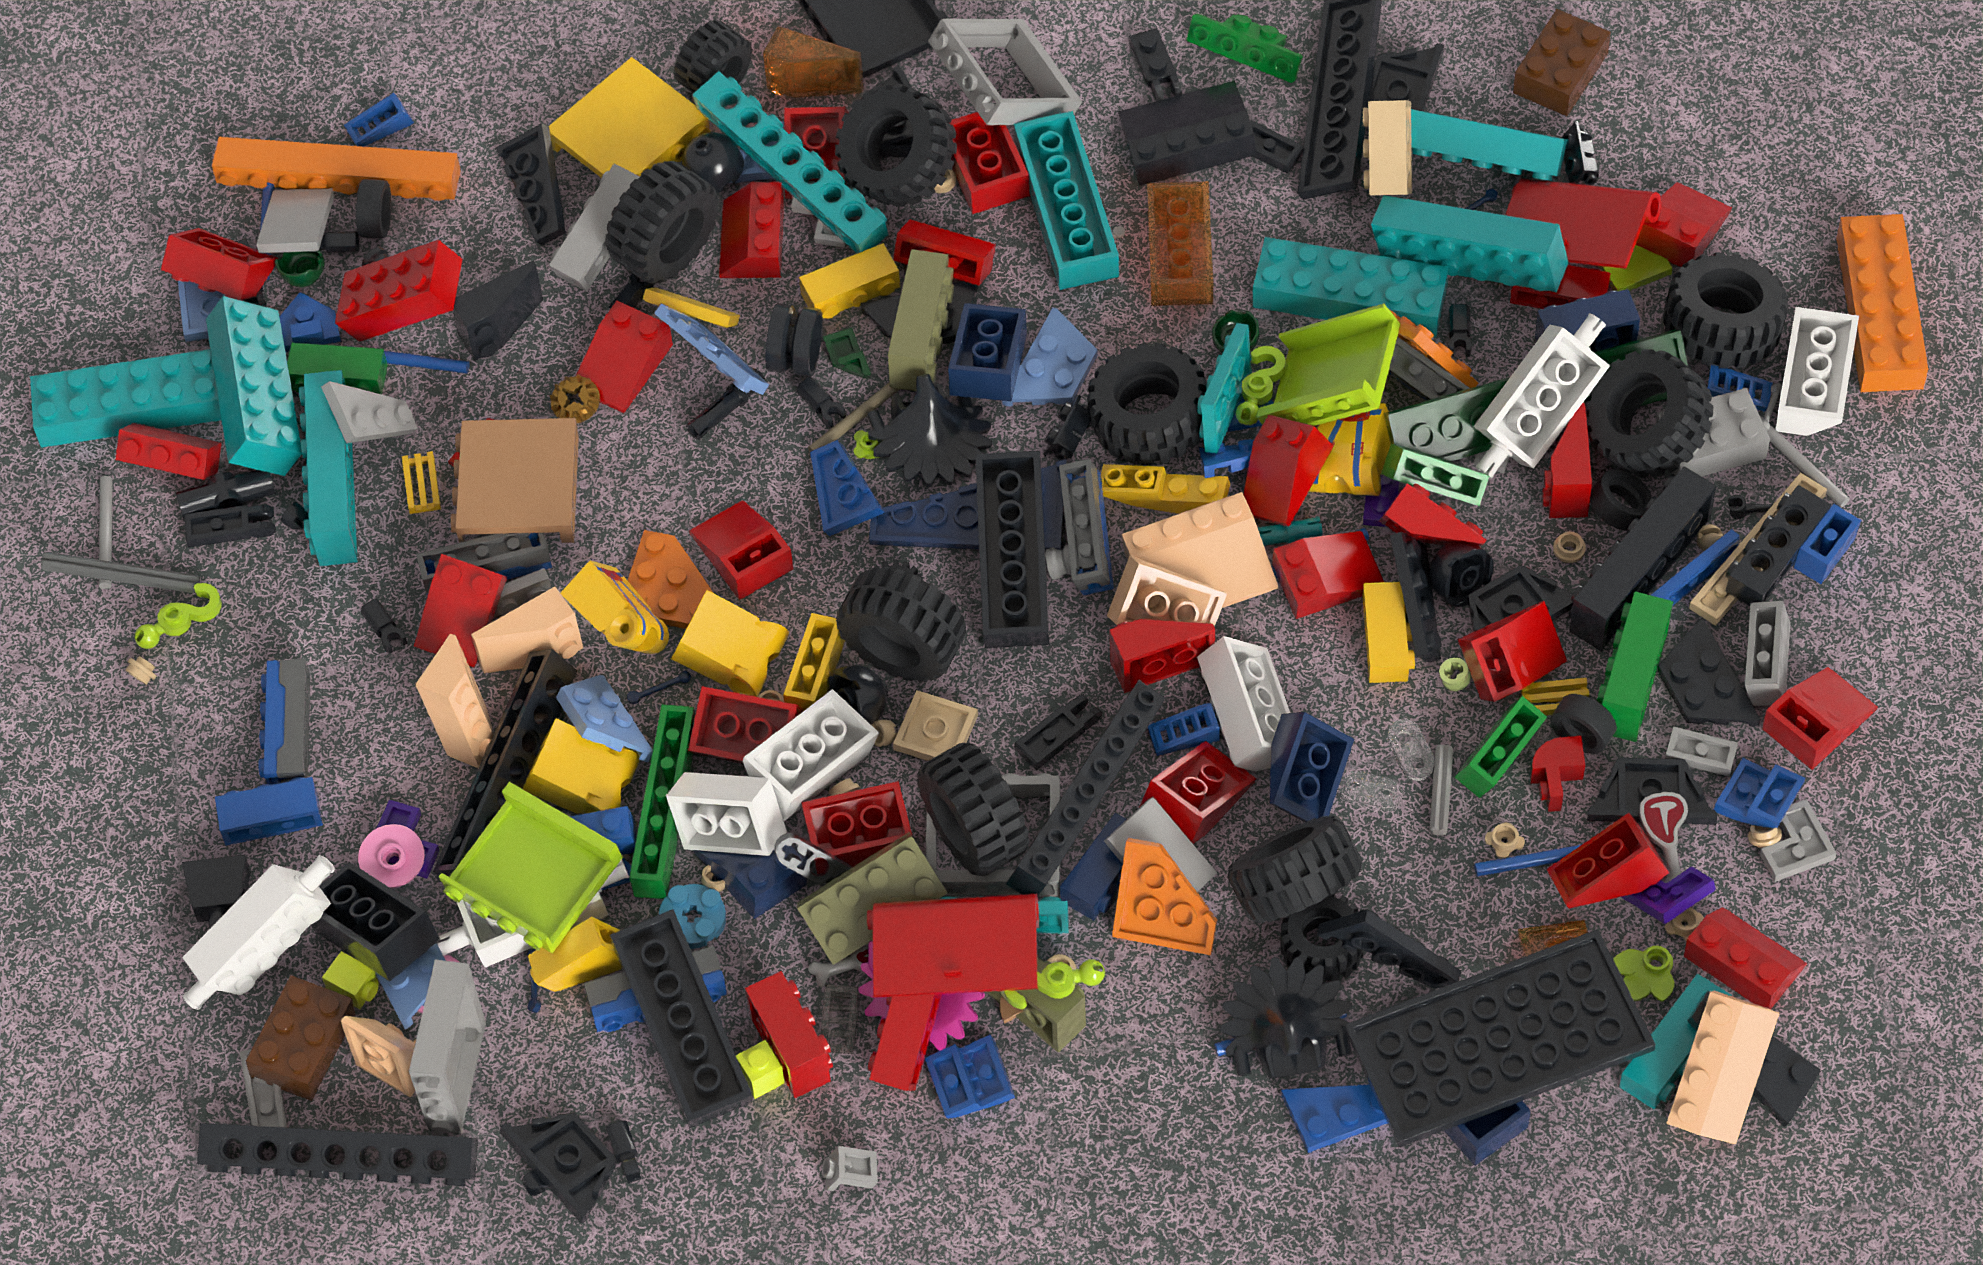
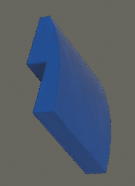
M1742 758L1715 803L1714 810L1716 813L1746 824L1778 828L1806 778L1777 764L1770 771Z
M991 1035L962 1048L954 1044L925 1058L947 1119L960 1117L1016 1098L996 1042Z

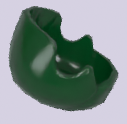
M320 250L283 252L280 260L275 259V265L279 275L285 282L293 287H307L319 279L325 268V261Z
M1230 310L1216 320L1212 328L1213 344L1222 354L1224 352L1226 336L1232 334L1236 323L1248 325L1250 352L1254 350L1259 340V323L1250 311L1237 312Z

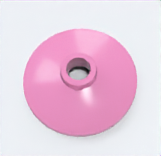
M397 824L384 825L373 830L362 842L358 853L359 867L390 888L401 887L412 881L420 872L425 857L424 846L418 835L410 828ZM398 856L399 861L396 864H388L391 857Z

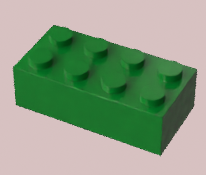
M1634 592L1632 603L1625 602L1620 630L1617 629L1612 657L1609 656L1604 684H1601L1597 697V702L1604 706L1616 721L1617 729L1613 737L1637 742L1668 634L1673 601Z

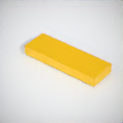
M657 287L645 289L643 296L645 302L658 306L662 303L688 316L725 328L734 327L738 324L740 314Z

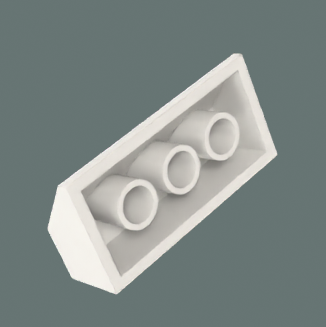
M1801 307L1795 308L1776 423V430L1778 432L1808 436L1842 423L1859 316Z
M1223 636L1197 656L1201 667V675L1207 684L1211 696V703L1216 710L1220 722V730L1225 736L1230 751V758L1236 767L1255 772L1271 768V743L1281 714L1290 713L1270 654L1265 647Z
M832 689L743 758V763L749 777L770 778L783 821H785L802 808L801 802L812 800L868 756L879 732Z

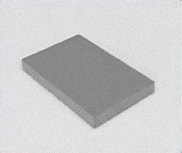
M333 188L273 190L256 244L258 253L319 251L334 200Z
M1154 797L1148 799L1104 840L1122 864L1128 838L1162 844L1197 892L1217 874L1215 869Z

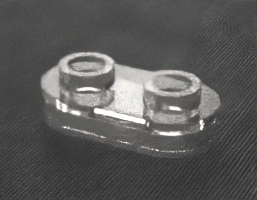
M1400 719L1393 722L1388 730V744L1403 774L1415 781L1427 779L1433 773L1435 759L1419 726L1408 719ZM1407 737L1409 738V741L1401 742L1399 738ZM1415 763H1420L1421 765H1423V767L1417 769L1414 768L1412 765Z
M1349 771L1342 775L1338 787V795L1346 804L1383 813L1394 812L1402 805L1403 788L1397 781L1360 771ZM1358 783L1360 786L1353 788L1349 784ZM1384 790H1389L1392 792V794L1384 795L1381 792Z

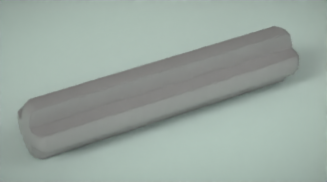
M1440 744L1435 749L1429 828L1432 835L1444 836L1447 834L1453 748L1450 745Z

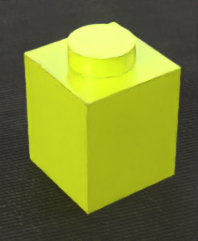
M342 951L322 976L326 989L352 998L354 1007L361 1009L366 1001L370 1002L375 997L379 988L375 971Z
M766 1040L736 1055L754 1099L784 1084L782 1066Z

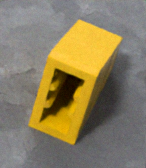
M594 917L588 918L570 929L553 953L541 948L539 951L536 950L528 955L532 979L537 985L557 992L621 970V965L610 938L611 934L621 930Z

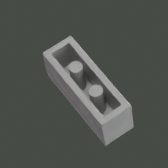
M1783 601L1750 603L1745 687L1753 706L1772 705L1786 692L1790 620Z

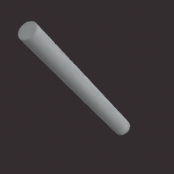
M1770 425L1767 431L1770 442L1807 477L1827 488L1826 494L1841 508L1845 506L1850 498Z
M102 476L100 478L99 560L112 562L113 479L110 476ZM99 579V588L107 589L112 587V581Z

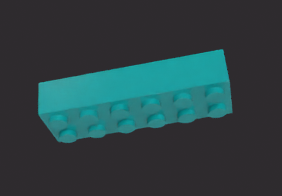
M1411 109L1412 154L1432 157V153L1437 152L1442 153L1441 160L1462 163V159L1467 158L1472 159V166L1492 169L1493 164L1503 165L1502 172L1522 175L1523 170L1533 171V178L1552 181L1553 175L1560 176L1567 139Z
M1073 111L1014 123L1015 146L1029 174L1030 197L1059 290L1119 277V254Z
M1383 195L1371 222L1380 256L1449 267L1448 275L1450 276L1459 275L1479 281L1488 280L1508 286L1516 285L1532 288L1537 291L1557 292L1568 266L1559 224Z
M1265 237L1253 284L1252 307L1328 320L1372 306L1385 304L1388 309L1400 318L1404 316L1416 326L1421 324L1433 333L1434 336L1432 338H1436L1447 291L1449 267Z
M222 296L206 318L228 463L285 476L302 455L279 311Z
M210 349L30 376L33 428L41 448L118 436L119 429L132 423L167 429L221 420Z
M342 370L304 374V387H299L301 406H304V413H300L302 432H305V439L301 440V450L303 458H306V466H302V477L304 485H307V492L303 493V504L305 512H308V519L304 520V531L306 539L309 538L310 553L317 556L319 566L358 562L353 443H346L321 388L329 381L346 385Z

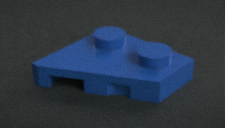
M1242 440L1238 442V445L1225 446L1224 443H1221L1217 454L1205 452L1204 447L1199 448L1204 477H1215L1214 469L1228 467L1229 472L1248 468L1254 440Z

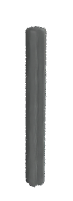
M44 552L41 559V568L45 571L195 594L194 585L200 583V577L195 574L59 553Z

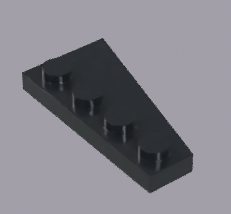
M541 123L495 147L498 156L503 158L505 163L503 168L507 177L512 179L515 186L514 194L524 207L523 215L534 241L543 245L566 234L550 129Z
M1398 532L1390 535L1416 656L1428 663L1441 659L1440 648L1442 643L1437 630L1433 591L1429 580L1430 568L1427 545L1403 532Z
M1361 910L1358 913L1319 924L1317 936L1325 940H1329L1333 936L1342 940L1341 947L1355 952L1359 948L1371 953L1372 961L1381 965L1399 966L1398 973L1431 988L1444 987L1456 983L1460 979L1461 970L1449 963L1445 957L1438 956L1427 949L1423 943L1410 938L1400 928L1390 925L1373 911Z
M1710 991L1703 994L1687 1020L1696 1031L1698 1030ZM1772 1036L1754 1088L1756 1092L1754 1095L1763 1105L1767 1104L1777 1115L1775 1119L1785 1127L1793 1118L1821 1070Z

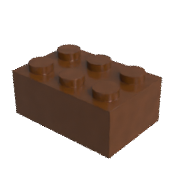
M1556 9L1515 71L1513 93L1567 117L1608 55L1611 31Z
M290 975L246 1059L251 1078L254 1079L256 1077L264 1080L271 1086L273 1084L278 1085L281 1090L312 1101L345 1037L341 1020L344 1016L355 1017L356 1015L352 998Z

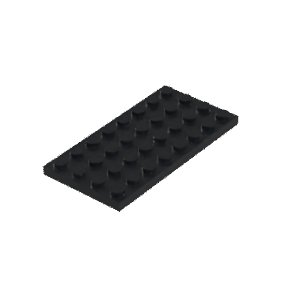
M1598 929L1345 1024V1032L1399 1148L1655 1051L1656 1046Z

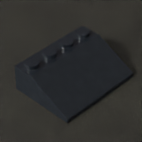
M1235 80L1118 111L1139 186L1257 155L1254 133Z

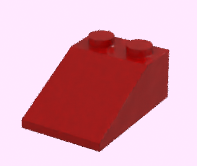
M845 106L784 108V130L788 134L791 132L795 133L809 153L815 151L822 158L824 166L830 172L833 169L836 170L845 180V174L840 172L837 164L841 158L835 155V145H839V139L836 138L838 128L842 129L844 122L841 119L845 112L849 114ZM791 160L787 163V165H793L796 162H798V160ZM814 178L809 181L817 182L819 179ZM785 189V199H793V196Z
M1676 182L1660 196L1662 202L1660 216L1655 223L1644 222L1636 245L1682 267L1689 260L1694 259L1696 261V258L1703 254L1730 214L1732 207Z
M616 301L601 321L577 374L587 379L589 378L596 385L600 394V403L625 413L673 346L670 326L659 319Z
M1585 403L1581 404L1570 419L1551 456L1550 470H1544L1542 506L1549 508V518L1588 517L1592 477Z
M1272 415L1267 416L1253 441L1243 494L1254 518L1287 527L1290 526L1334 447L1315 426Z
M1362 531L1303 538L1273 550L1272 566L1276 571L1278 580L1296 619L1362 597L1364 583L1384 582Z
M441 554L430 585L414 647L437 654L450 634L456 635L468 665L475 668L478 657L471 634L492 622L507 576Z
M1138 619L1132 622H1122L1110 629V663L1124 693L1130 692L1138 680L1149 685L1200 667L1197 656L1215 643L1214 625L1210 623Z
M1204 741L1150 781L1139 808L1148 799L1154 797L1192 844H1194L1219 822L1255 783L1257 778L1245 769L1236 767L1230 758L1207 741Z
M1627 813L1546 869L1569 909L1640 893L1648 887L1657 884L1661 878L1669 874L1650 839L1630 813Z

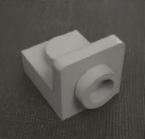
M838 1146L825 1158L822 1165V1176L826 1178V1190L834 1191L840 1184L872 1189L878 1183L877 1152Z

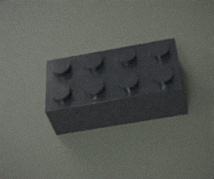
M351 862L347 863L319 886L331 904L323 911L322 917L311 924L313 930L388 981L399 975L406 967L440 940L424 909Z

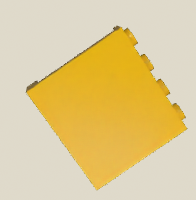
M633 57L548 126L553 150L559 152L563 148L600 178H602L606 171L611 169L614 163L641 176L643 171L652 169V166L657 163H663L664 161L680 162L682 161L683 151L687 144L695 137L710 132L709 119L697 109L696 105Z

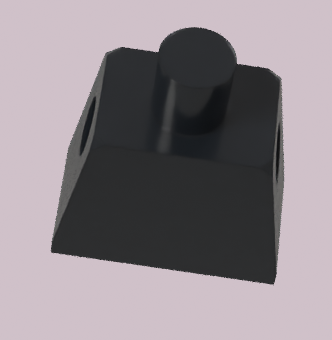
M243 854L182 862L189 898L197 922L208 921L210 929L248 890L251 872L246 856Z

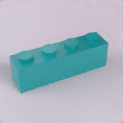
M1697 973L1651 1034L1656 1044L1655 1051L1632 1059L1622 1073L1619 1088L1652 1109H1655L1661 1100L1666 1103L1676 1089L1674 1082L1680 1075L1683 1076L1697 1033L1687 1021L1691 1013L1707 991L1711 992L1714 990L1729 996L1732 995Z

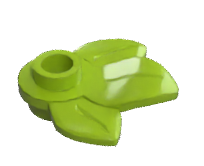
M1651 946L1644 951L1627 949L1613 958L1620 974L1625 976L1623 980L1634 1001L1642 1000L1649 994H1652L1657 1000L1663 1002L1672 994L1675 984L1670 973L1673 968V957L1664 947ZM1653 960H1658L1661 962L1662 966L1655 967L1652 966L1650 962Z

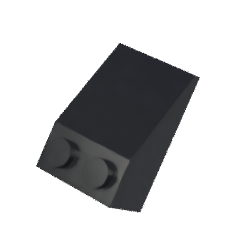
M531 261L455 298L452 311L458 336L474 361L482 357H490L497 350L503 348L543 301L535 262Z

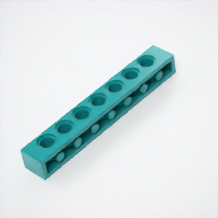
M718 71L692 94L697 109L733 140L739 148L777 182H782V187L856 254L877 246L889 235L885 215L876 207L870 208L866 204L864 196L857 189L853 188L850 190L845 185L843 177L836 170L833 169L830 172L824 166L822 158L815 151L809 153L795 133L791 132L788 134L775 115L772 113L767 115L762 110V105L754 96L750 95L747 97L734 78L729 77L727 79ZM730 104H736L731 109H725ZM749 123H757L753 127H745ZM771 141H777L773 146H766ZM791 160H798V162H796L793 165H787V163ZM811 179H819L816 183H807ZM833 197H839V198H840V199H839L838 201H836V202H833V203L828 202V201H829L831 198H833ZM854 216H860V217H861V218H860L859 220H857V221H854V222L849 221V219L852 218V217H854Z

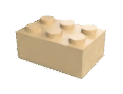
M1368 101V108H1363V126L1369 127V139H1364L1363 141L1364 158H1369V170H1364V189H1369L1370 195L1412 194L1411 101Z

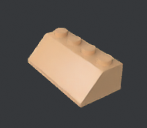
M450 634L415 685L446 754L456 760L479 768L494 732L487 707L457 637Z
M1714 990L1711 991L1667 1124L1701 1136L1736 1144L1779 1012Z

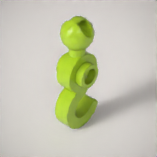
M1262 346L1251 352V362L1253 364L1270 361L1275 365L1271 368L1251 373L1242 381V396L1245 402L1240 403L1235 414L1240 424L1251 426L1257 423L1258 405H1263L1270 401L1273 396V382L1279 380L1285 373L1284 354L1275 347Z
M207 583L195 584L194 590L196 595L208 598L210 600L209 603L204 607H195L185 603H169L165 605L158 613V623L154 625L144 624L136 629V644L143 649H151L159 643L160 636L164 633L169 636H180L189 630L191 620L206 622L213 619L219 614L222 607V601L217 589Z
M1088 959L1080 965L1079 969L1072 970L1065 963L1053 962L1047 965L1041 974L1038 972V990L1055 999L1067 997L1073 992L1075 983L1082 982L1088 986L1100 984L1105 976L1104 966L1095 959ZM1015 990L1004 991L1008 1002L1013 1007L1021 1010L1027 1007L1024 996Z

